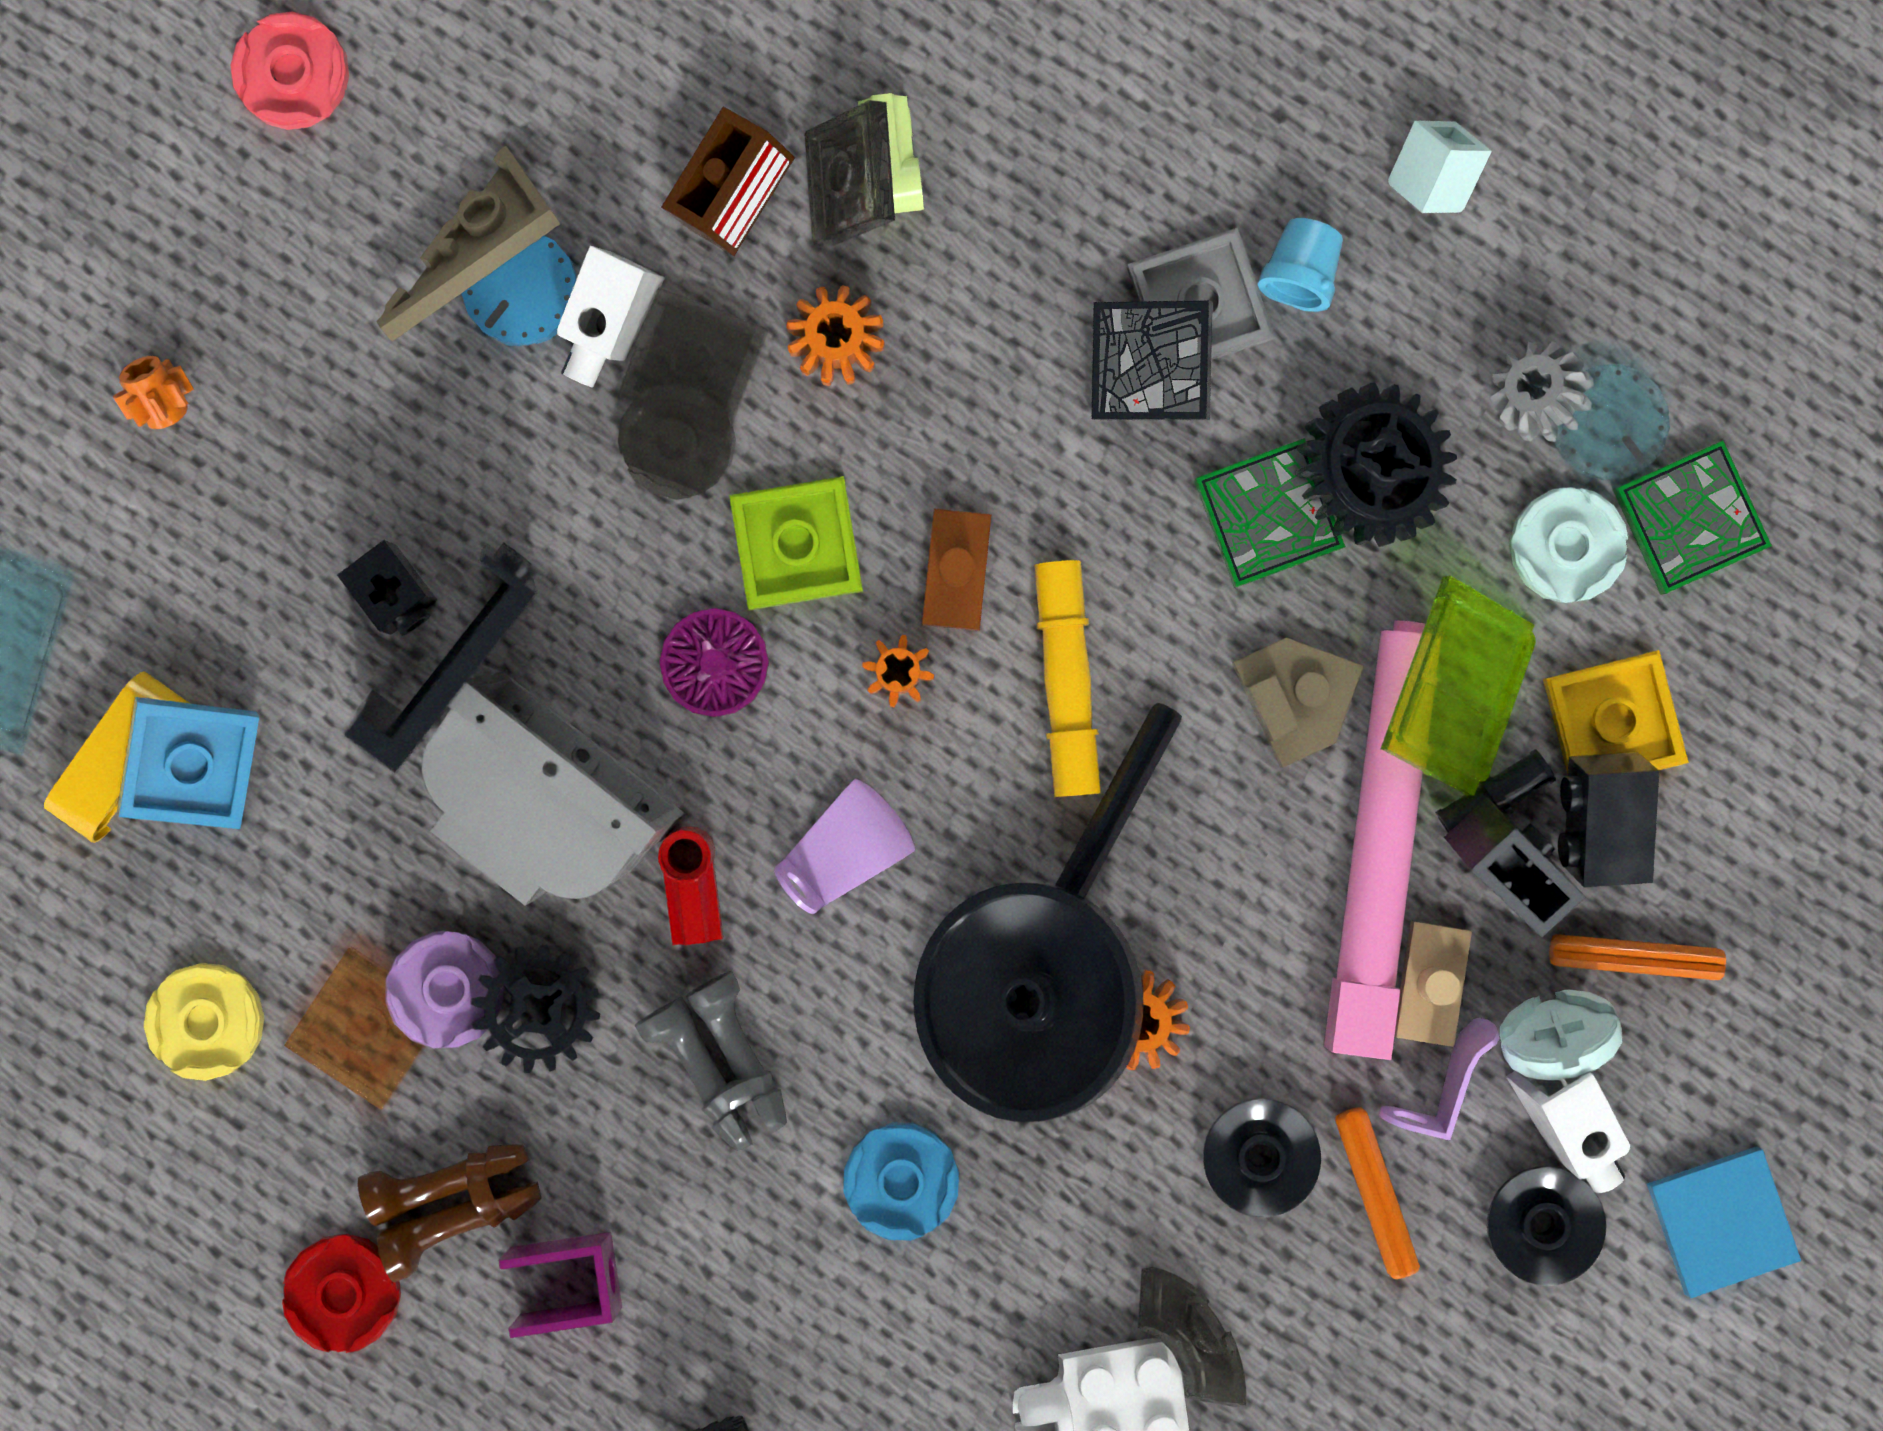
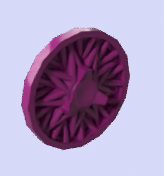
M716 608L693 612L676 623L663 642L659 662L663 683L674 700L692 713L711 717L737 713L752 703L765 685L769 667L765 641L755 626L735 612Z

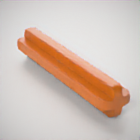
M1561 934L1553 935L1549 945L1550 963L1558 967L1707 980L1723 979L1726 970L1725 951L1710 947Z
M1362 1107L1345 1110L1336 1115L1335 1121L1386 1271L1393 1279L1411 1276L1419 1271L1420 1265L1368 1113Z

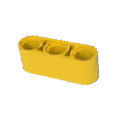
M145 671L134 676L122 689L57 780L44 802V809L93 843L100 841L109 833L111 828L107 824L117 812L135 697L189 703Z

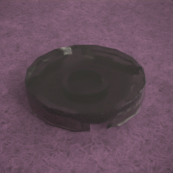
M679 381L655 385L635 398L621 418L618 435L620 454L623 455L624 462L629 468L627 471L634 481L653 495L674 500L700 495L716 485L733 461L736 444L732 419L720 400L700 386Z

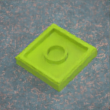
M844 476L729 495L749 611L863 592Z

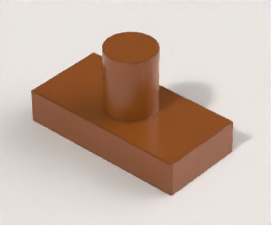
M934 509L922 625L980 631L992 514Z

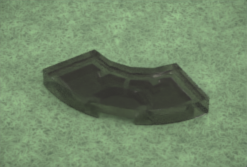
M1156 1267L1141 1269L1138 1329L1158 1337L1173 1353L1183 1375L1185 1398L1232 1407L1246 1406L1245 1374L1236 1342L1231 1331L1225 1332L1219 1319L1208 1306L1209 1300L1191 1283L1171 1272Z

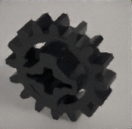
M540 945L536 952V957L529 959L524 947L520 946L515 948V963L509 965L506 960L499 956L493 960L499 974L495 978L480 975L477 979L488 990L485 997L471 998V1005L484 1009V1017L472 1022V1028L474 1030L488 1029L490 1036L485 1039L481 1046L485 1051L492 1050L497 1046L502 1047L504 1050L499 1063L507 1067L517 1056L521 1058L522 1071L524 1073H531L535 1060L542 1059L546 1069L551 1072L556 1070L555 1055L562 1053L571 1061L578 1058L572 1046L576 1039L591 1043L593 1036L583 1029L585 1021L600 1019V1013L587 1009V1000L593 999L599 995L598 988L583 989L580 982L589 973L586 967L575 969L573 972L567 968L570 963V953L565 951L555 961L549 960L548 945ZM535 968L545 969L559 977L546 986L533 985L521 971ZM504 986L511 996L509 1014L501 1022L497 1023L495 1013L496 1000L501 988ZM557 991V994L549 999L550 1003L544 1008L548 1018L543 1023L531 1018L525 1022L521 1021L513 1027V1024L522 1018L521 1014L527 1008L523 1001L526 995L530 994L534 998L539 999L545 995L550 996ZM572 995L574 1000V1016L569 1029L566 1031V1028L560 1022L562 1003ZM524 1032L539 1033L549 1046L535 1049L524 1048L511 1041L518 1038Z

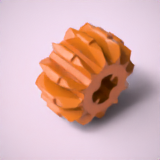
M842 285L839 288L837 301H829L828 292L825 287H819L816 289L819 306L815 308L804 299H800L796 304L798 311L807 321L799 319L787 321V331L794 336L801 337L788 344L787 348L792 357L807 355L800 365V370L805 376L812 374L822 364L821 382L823 385H831L834 380L835 369H842L844 381L850 385L855 383V374L851 366L853 363L856 362L867 372H871L875 368L873 360L864 350L870 352H882L884 350V340L871 334L884 326L881 315L865 316L871 307V299L866 295L858 298L850 306V288L848 286ZM833 323L843 324L845 335L850 337L846 343L840 339V347L838 348L828 347L826 336L821 334L825 328L831 332V324Z
M1151 970L1143 971L1141 982L1143 1005H1146V1012L1155 1021L1150 1030L1143 1026L1145 1033L1139 1035L1134 1053L1126 1067L1129 1070H1135L1138 1066L1140 1052H1145L1147 1062L1152 1069L1160 1067V1058L1155 1049L1162 1045L1169 1054L1176 1056L1180 1052V1048L1174 1041L1168 1038L1170 1032L1187 1035L1190 1030V1026L1187 1023L1171 1019L1172 1016L1181 1014L1188 1009L1187 1002L1184 999H1175L1165 1003L1174 992L1176 985L1167 979L1153 993L1155 979L1154 973Z

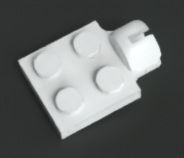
M1173 1336L1142 1339L1058 1354L1059 1371L1057 1377L1051 1382L1020 1387L1014 1392L1013 1414L1019 1413L1021 1422L1015 1423L1016 1431H1189L1177 1339Z

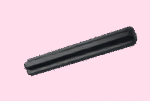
M1156 703L1152 706L1055 886L1073 891L1085 898L1182 720V716L1176 710L1162 703Z

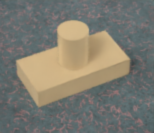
M1415 921L1410 922L1394 1037L1454 1047L1472 931Z

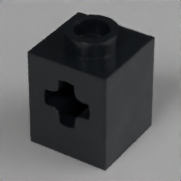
M386 540L381 541L337 574L338 578L377 630L392 635L398 630L404 636L414 631L429 619L431 615L426 608L437 601L398 546ZM387 580L401 584L395 591L396 596L399 598L396 604L381 601L387 594L386 588L383 586Z

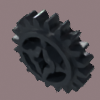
M1375 382L1361 387L1359 393L1351 387L1337 394L1338 402L1330 400L1318 407L1322 418H1315L1304 426L1307 432L1316 440H1309L1297 446V451L1304 456L1310 457L1312 463L1296 470V475L1314 480V486L1308 488L1302 494L1304 500L1318 497L1322 499L1323 504L1316 512L1315 518L1321 520L1335 515L1337 518L1333 528L1335 536L1347 533L1354 527L1353 536L1356 545L1370 542L1373 536L1378 547L1394 543L1395 537L1401 542L1416 536V527L1423 529L1435 523L1434 516L1430 510L1437 511L1449 505V501L1438 489L1452 486L1457 481L1453 476L1442 471L1443 465L1457 460V454L1442 452L1439 447L1441 443L1451 436L1450 430L1432 431L1431 425L1435 422L1439 413L1435 409L1420 416L1417 413L1421 399L1419 394L1410 396L1400 403L1399 385L1394 384L1384 389L1381 394ZM1372 421L1371 431L1363 436L1362 442L1352 446L1343 444L1347 432L1356 422ZM1400 484L1411 486L1403 501L1396 508L1391 510L1382 509L1383 498L1391 495L1393 487Z

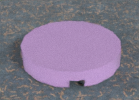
M432 932L413 940L394 959L385 980V1003L394 1024L410 1040L430 1048H457L480 1038L488 1029L474 1030L471 1023L478 1018L484 1017V1009L471 1005L470 1001L474 997L486 996L488 989L477 980L480 975L495 978L499 974L493 961L496 956L479 939L458 932ZM504 986L501 988L496 1000V1019L503 1002Z

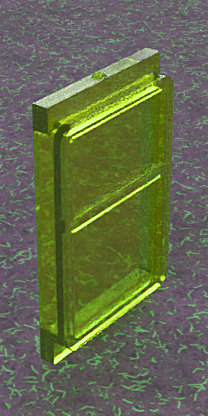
M1443 576L1380 749L1419 769L1425 775L1432 776L1465 795L1474 796L1479 782L1485 781L1490 775L1536 643L1535 635L1532 632L1534 624L1474 590L1470 585H1466L1452 576Z

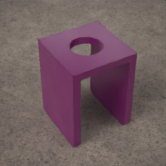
M611 1232L510 1247L498 1260L499 1269L594 1256L600 1297L599 1302L521 1313L508 1328L510 1338L613 1323L622 1308Z

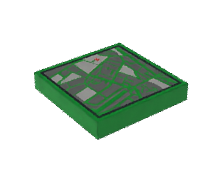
M1305 438L1200 476L1194 480L1234 588L1345 547L1342 536H1335L1333 534L1336 522L1334 515L1321 520L1315 518L1316 512L1323 504L1322 499L1318 497L1304 500L1302 494L1308 488L1314 486L1312 478H1303L1296 475V470L1312 463L1310 457L1304 456L1297 451V446L1306 442Z
M1720 441L1613 490L1660 595L1667 594L1772 546L1724 441Z

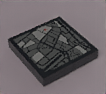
M1209 300L1094 302L1091 419L1210 420L1213 302Z

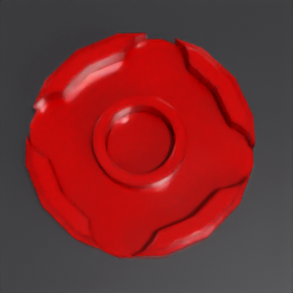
M350 1234L327 1236L303 1249L286 1270L283 1282L285 1286L282 1304L284 1316L295 1335L312 1348L325 1352H330L331 1350L336 1352L346 1351L345 1353L355 1352L378 1340L395 1319L401 1298L400 1282H393L389 1278L382 1264L378 1246L369 1239Z

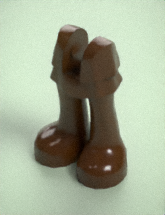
M523 1144L488 1146L485 1153H468L465 1160L417 1177L397 1179L382 1171L369 1172L359 1176L358 1192L366 1217L374 1226L389 1222L429 1202L467 1189L471 1200L414 1220L399 1222L379 1231L377 1237L378 1251L384 1269L393 1282L408 1278L415 1273L423 1252L431 1246L455 1235L487 1225L495 1228L507 1218L516 1220L542 1199L538 1182L521 1187H513L494 1197L492 1195L487 1178L499 1173L500 1175L507 1173L512 1168L530 1161Z

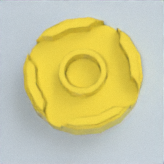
M200 963L175 970L165 978L166 980L151 995L146 1005L144 1030L149 1049L158 1060H162L166 1066L173 1069L170 1071L182 1078L206 1081L233 1073L251 1058L262 1039L264 1013L259 995L243 975L225 965Z

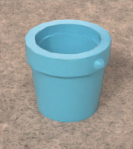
M1308 218L1291 219L1287 223L1269 262L1262 268L1257 283L1259 290L1272 300L1303 311L1319 312L1327 310L1335 293L1334 280L1343 243L1342 235L1335 228L1317 220Z

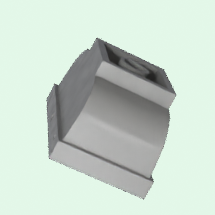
M505 672L469 679L448 707L451 710L429 739L423 754L422 776L425 787L434 803L444 812L430 832L525 906L547 892L569 899L585 898L600 892L632 871L655 844L668 837L685 815L678 807ZM516 704L521 706L520 712L515 710ZM580 749H586L590 754L589 760L585 763L579 761L577 757ZM643 804L649 806L648 812L643 811Z

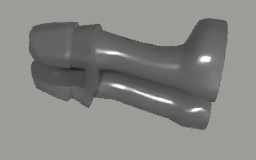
M728 971L693 989L686 997L694 1011L708 1026L730 1066L735 1079L729 1083H726L718 1070L682 996L652 1012L637 1022L635 1027L645 1042H665L672 1048L697 1089L704 1105L702 1111L714 1121L712 1129L733 1149L739 1151L753 1144L744 1120L739 1115L736 1107L751 1100L758 1116L762 1118L771 1133L782 1128L787 1123L781 1089L773 1087L771 1071L764 1070L753 1053L738 1022L734 1001L740 992V988L733 972Z

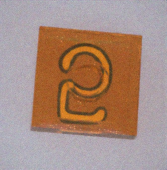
M349 947L284 1046L382 1110L394 1095L425 1045L410 1040L392 1020L385 1003V980L389 971L354 947Z

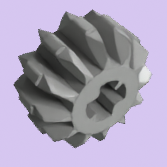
M1528 341L1526 354L1522 359H1519L1514 354L1506 353V362L1511 369L1509 372L1492 374L1493 383L1501 389L1490 396L1491 405L1497 411L1502 412L1499 422L1508 431L1518 428V434L1522 439L1530 442L1534 440L1540 431L1548 441L1556 442L1558 426L1564 424L1570 430H1578V422L1574 418L1573 413L1575 411L1592 410V402L1583 393L1594 387L1591 375L1588 372L1582 371L1584 367L1583 359L1576 352H1570L1565 355L1563 346L1554 341H1551L1543 352L1535 342ZM1546 384L1550 385V389L1546 387L1542 388V390L1546 393L1543 397L1538 399L1533 398L1534 395L1541 396V393L1538 391L1540 387Z

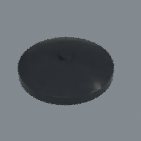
M1011 883L995 886L973 895L955 907L942 920L927 942L916 973L913 999L915 1023L921 1046L929 1063L942 1082L958 1098L976 1110L995 1118L1014 1122H1040L1060 1118L1089 1106L1106 1093L1122 1075L1134 1053L1141 1031L1144 1004L1142 982L1135 956L1124 935L1110 917L1098 906L1073 891L1039 883Z

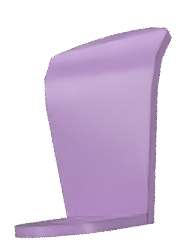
M854 779L785 859L774 867V872L780 885L789 897L804 911L815 914L825 905L913 853L915 846L906 826L884 798L867 784ZM789 878L800 887L806 898L794 888Z
M1475 1018L1460 1031L1452 1049L1436 1117L1394 1106H1382L1379 1116L1400 1128L1450 1140L1472 1071L1480 1057L1495 1046L1500 1039L1495 1024L1487 1019ZM1398 1116L1406 1117V1118H1409V1119H1413V1120L1418 1121V1122H1420V1123L1411 1122V1121L1402 1119V1118H1400V1117H1398Z

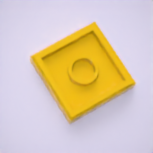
M1659 650L1543 679L1567 775L1569 756L1638 752L1658 770L1689 763Z

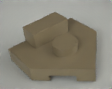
M1287 637L1232 662L1280 768L1336 743L1364 667L1363 665Z

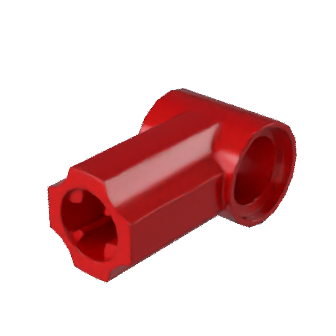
M693 826L676 829L663 840L658 853V861L664 874L672 945L700 944L724 938L714 864L715 846L712 838L706 831ZM691 839L701 847L703 856L699 867L684 869L678 866L672 856V849L677 840Z

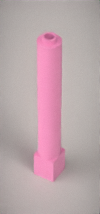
M1394 621L1393 631L1384 630L1381 631L1337 977L1332 979L1324 1047L1333 1053L1391 1060L1400 996V989L1396 988L1395 985L1440 641L1439 637L1428 635L1430 625L1425 623Z

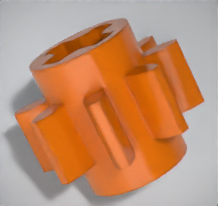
M146 356L131 362L121 371L119 383L124 390L115 394L113 398L126 419L133 418L138 427L146 423L151 429H163L175 424L184 417L188 410V402L184 395L194 390V387L181 366L174 367L169 359L161 362L156 356Z
M903 634L899 639L898 648L888 650L883 642L880 640L876 641L877 650L881 654L877 663L870 661L862 663V668L870 672H876L878 679L870 685L867 691L870 695L879 692L882 688L889 691V704L892 708L896 707L899 694L907 692L916 702L921 701L920 693L915 686L919 680L931 681L935 677L929 671L920 670L919 662L927 657L929 650L924 648L915 654L907 650V636ZM895 656L899 662L910 659L914 663V666L908 671L912 680L908 685L902 687L896 680L889 684L883 680V676L889 671L885 663L889 658Z

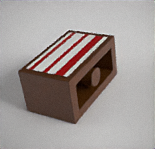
M723 106L661 208L689 230L735 256L794 161L795 156L768 131Z

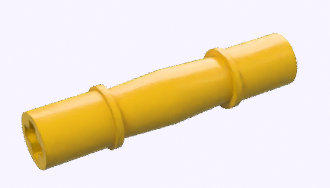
M1065 560L1035 564L1039 622L1036 624L1037 629L1043 630L1044 682L1052 732L1046 733V739H1049L1054 797L1099 794L1101 789L1096 735H1099L1098 729H1092L1091 675L1084 626L1089 625V619L1085 616L1081 561Z

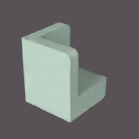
M1414 121L1389 176L1388 183L1422 213H1459L1464 210L1492 151L1456 122Z

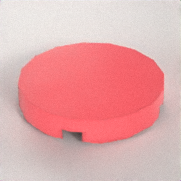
M293 11L270 14L257 21L259 25L254 27L249 34L245 32L236 43L231 61L233 87L240 100L251 113L265 124L286 130L311 127L329 117L343 100L349 80L347 55L336 35L316 18Z

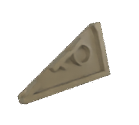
M507 146L500 149L494 156L493 160L499 169L484 190L480 192L472 189L469 190L461 201L456 215L445 223L420 257L427 268L410 291L407 292L398 287L385 305L382 316L376 322L392 342L561 224Z

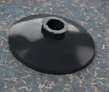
M1249 1099L1228 1108L1211 1126L1203 1149L1204 1171L1211 1188L1227 1206L1248 1216L1273 1217L1294 1209L1311 1193L1320 1173L1321 1148L1313 1127L1296 1109L1273 1099ZM1257 1144L1266 1145L1270 1150V1158L1263 1165H1254L1249 1160V1152Z
M1539 1166L1515 1174L1499 1188L1488 1211L1487 1234L1495 1256L1508 1271L1526 1282L1552 1286L1564 1284L1578 1278L1594 1264L1605 1242L1606 1217L1599 1197L1583 1179H1578L1572 1172L1562 1168ZM1547 1212L1552 1220L1550 1228L1542 1233L1535 1232L1532 1227L1533 1217L1537 1213Z

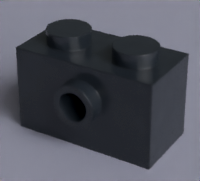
M1638 752L1569 756L1568 777H1563L1560 784L1561 803L1566 811L1565 832L1560 833L1557 847L1561 865L1583 887L1653 883L1659 770Z
M1488 797L1444 837L1470 870L1541 937L1546 935L1586 898L1557 864L1548 857L1555 850V847L1531 823L1521 830Z

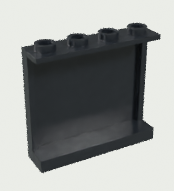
M504 542L498 550H495L486 543L481 550L479 559L482 564L504 580L404 710L401 711L372 689L358 707L343 735L395 774L536 594L534 579L531 577L534 574L531 563Z

